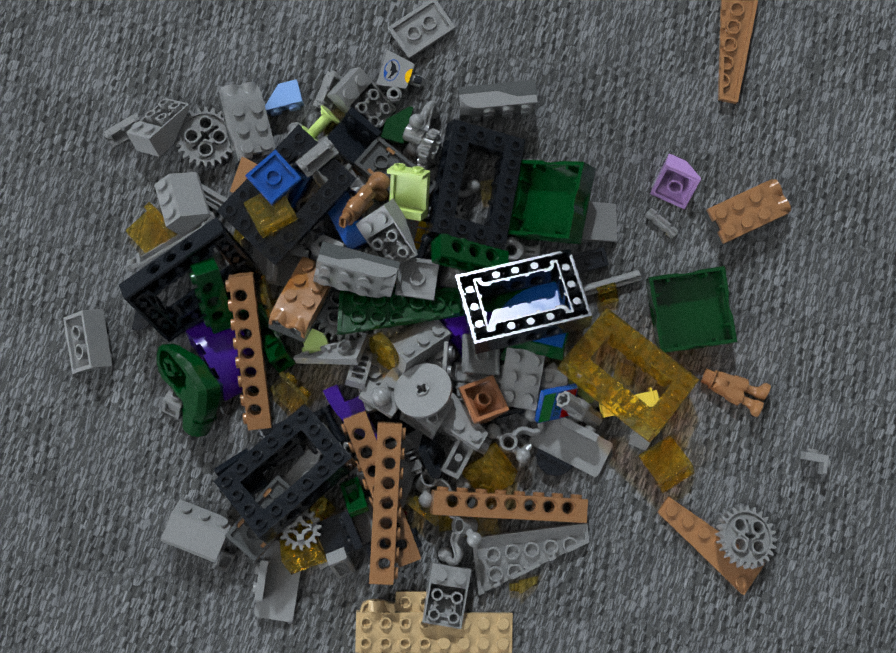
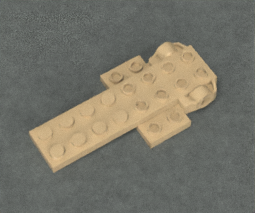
M395 591V602H388L383 599H368L362 602L360 610H356L355 653H512V612H464L461 629L422 623L426 591Z

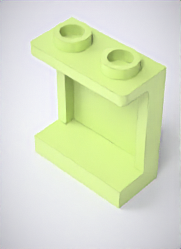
M395 163L387 169V174H391L389 201L395 200L406 219L422 221L428 216L430 171L424 170L420 166L411 168L406 167L403 163Z

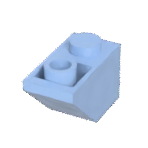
M297 79L277 85L265 105L268 115L277 116L282 114L284 110L296 111L300 109V106H304Z

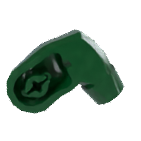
M162 344L157 350V366L162 379L183 402V429L188 435L194 437L205 436L210 432L214 421L217 419L216 413L224 396L223 384L213 376L207 364L198 356L177 344Z

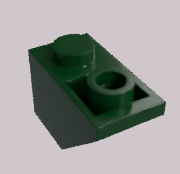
M408 107L386 119L381 138L387 143L404 147L405 142L408 143V141L403 139V133L409 124L410 116L414 114V107Z

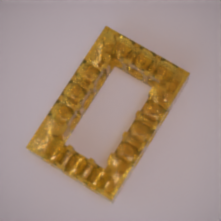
M608 308L603 311L557 368V370L649 443L658 435L699 381L697 377ZM608 336V343L612 348L618 349L627 357L626 359L632 360L642 368L644 373L646 371L657 380L659 385L669 386L652 408L590 360Z

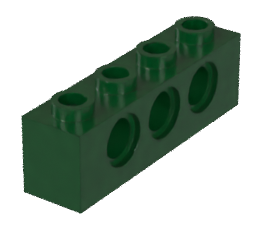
M440 234L431 242V258L434 264L472 272L509 263L508 251L467 241L464 238Z
M212 257L190 265L192 273L189 275L193 285H197L194 291L197 299L202 301L198 304L202 314H206L203 317L206 327H210L213 334L231 328L230 319H233V315L229 311L228 298L214 258Z

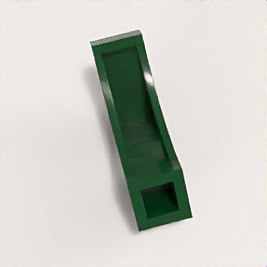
M257 301L262 345L269 362L280 373L296 363L290 347L281 338L280 333L269 328L270 315ZM241 310L243 317L247 318L249 316V312L247 310Z

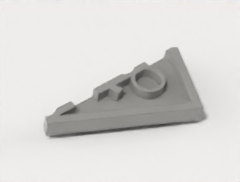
M363 333L362 338L353 341L347 338L340 342L321 346V351L311 354L309 351L295 355L294 360L299 364L358 365L370 338L368 333Z

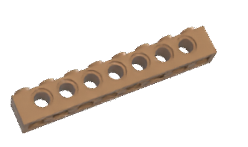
M254 272L230 274L229 280H226L225 284L226 291L230 292L231 299L228 300L229 311H233L234 318L230 319L231 330H235L236 338H233L234 350L238 349V357H235L236 368H240L241 375L238 376V385L243 388V394H240L241 406H245L246 413H243L244 425L247 424L248 430L271 428L272 417ZM243 290L246 292L247 297L240 299L237 297L236 292ZM240 310H247L249 316L242 318L238 312ZM249 329L252 335L245 337L241 334V331ZM246 348H251L254 351V354L248 356L244 353L243 350ZM253 367L257 372L255 374H248L246 369ZM250 386H256L259 389V391L256 393H252L249 391L248 388ZM259 405L261 410L253 411L251 406Z
M366 410L343 418L344 423L341 426L344 434H349L351 442H348L351 452L357 455L358 460L355 462L358 464V471H363L365 476L362 481L365 489H370L372 497H369L373 508L375 476L368 473V468L376 464L377 439ZM356 429H363L365 431L364 438H355L354 431ZM364 447H369L372 450L370 457H363L361 455V450ZM386 478L383 481V485L386 488L394 485L391 478ZM385 498L382 501V505L387 502L393 505V500L390 498ZM398 499V507H401V519H397V522L400 524V539L405 540L407 545L402 549L399 548V559H395V563L402 567L420 560L421 555L401 502ZM384 518L381 521V525L387 528L392 520ZM384 538L386 545L391 544L388 538Z
M378 422L369 584L393 585L394 579L398 578V567H394L395 559H399V547H395L396 539H400V527L396 526L397 519H401V507H398V499H402V487H399V479L403 480V467H400V459L404 460V448L401 447V440H405L406 428H402V423ZM388 438H394L397 443L395 447L388 448L385 445V441ZM393 458L395 460L394 467H385V459ZM392 478L394 485L386 488L383 485L384 479ZM383 499H392L393 505L389 508L382 505ZM382 519H391V526L383 527L381 525ZM388 538L391 544L388 547H382L380 545L381 539ZM387 558L390 564L387 567H381L379 565L380 559Z
M437 486V490H431L430 514L587 523L588 499H583L582 495L570 494V498L563 497L561 493H552L551 497L544 496L543 492H533V495H525V491H514V494H506V490H495V493H487V489H476L475 492H468V488L456 487V491H449V487ZM450 496H454L456 503L454 506L449 507L447 500ZM470 497H474L475 505L469 508L467 500ZM489 498H493L494 506L488 509L486 502ZM511 499L513 501V507L507 510L505 507V503L507 500ZM530 500L532 508L526 511L524 505ZM549 501L551 509L545 512L544 504ZM568 502L570 509L564 513L563 505Z

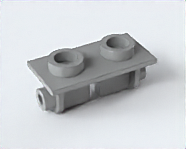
M333 70L331 72L327 71L313 106L321 109L323 105L330 111L332 110L334 103L327 97V94L343 78L338 75V72Z
M136 112L104 131V135L114 148L130 139L126 132L131 129L134 123L139 122L141 119Z
M326 137L295 163L309 178L339 152Z

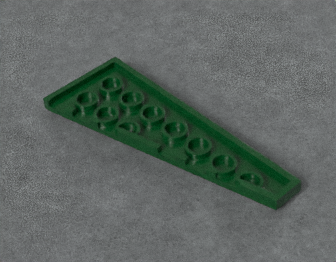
M394 284L391 297L374 298L340 290L337 335L464 316L457 288L436 287L434 301L395 295L396 284ZM496 295L482 298L484 312L493 311Z

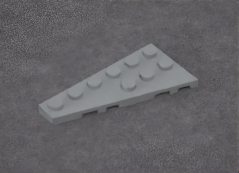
M395 364L379 385V387L387 388L392 395H394L397 380L403 374ZM452 392L451 398L455 400V404L439 428L475 451H478L488 433L481 424H474L468 409Z
M572 523L481 535V545L473 548L478 596L510 579H515L539 567L543 563L552 561L566 552H571L589 543L587 523Z

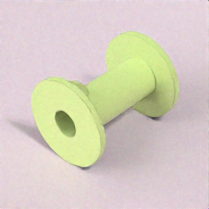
M323 105L321 106L322 116L309 129L302 126L316 141L319 140L317 137L332 121L337 124L340 123L339 119Z

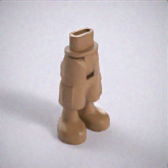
M382 172L373 173L356 195L348 200L339 218L340 227L345 228L347 225H352L373 205V198L383 202L389 197L386 189L390 186V179L386 174Z
M707 368L701 379V383L708 385V389H711L724 397L728 402L737 406L742 403L750 410L751 415L755 417L759 416L764 405L762 401L766 399L771 385L768 383L754 387L749 385V381L746 378L737 375L733 376L718 370L711 371ZM744 392L754 396L759 400H753L744 396Z

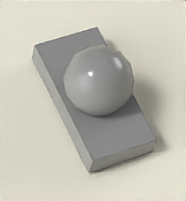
M371 381L367 383L359 395V399L391 419L399 409L394 395L387 388L379 387Z

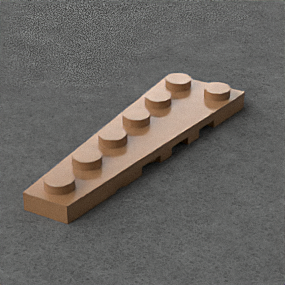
M721 0L718 101L732 104L738 103L758 0Z
M667 497L657 513L742 595H745L763 566H757L755 569H744L743 565L737 568L736 562L730 564V557L724 558L725 550L719 551L722 544L716 543V541L720 540V537L716 536L715 533L719 531L672 498Z

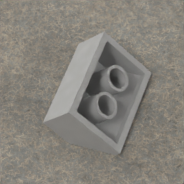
M197 172L168 174L154 184L165 225L178 235L183 236L211 216Z
M103 309L82 310L64 317L72 374L112 366V354L109 348V335L106 330V317Z
M439 320L414 323L380 345L379 348L402 373H405L409 368L421 364L444 348V341L449 342L451 332Z
M180 499L171 513L161 541L216 563L228 541V538L224 535L231 529L234 520Z

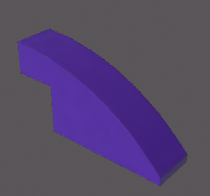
M339 385L323 390L329 404L342 421L343 418L366 410L359 396L345 402ZM367 414V415H368V418H369V421H370V423H371L372 429H373L374 434H375L376 439H377V431H376V429H375V427H374V425H373V423H372V421H371V419H370L369 414ZM356 429L354 431L364 438L365 431L363 429Z

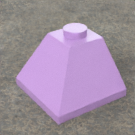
M668 154L650 194L685 209L701 178L687 161Z

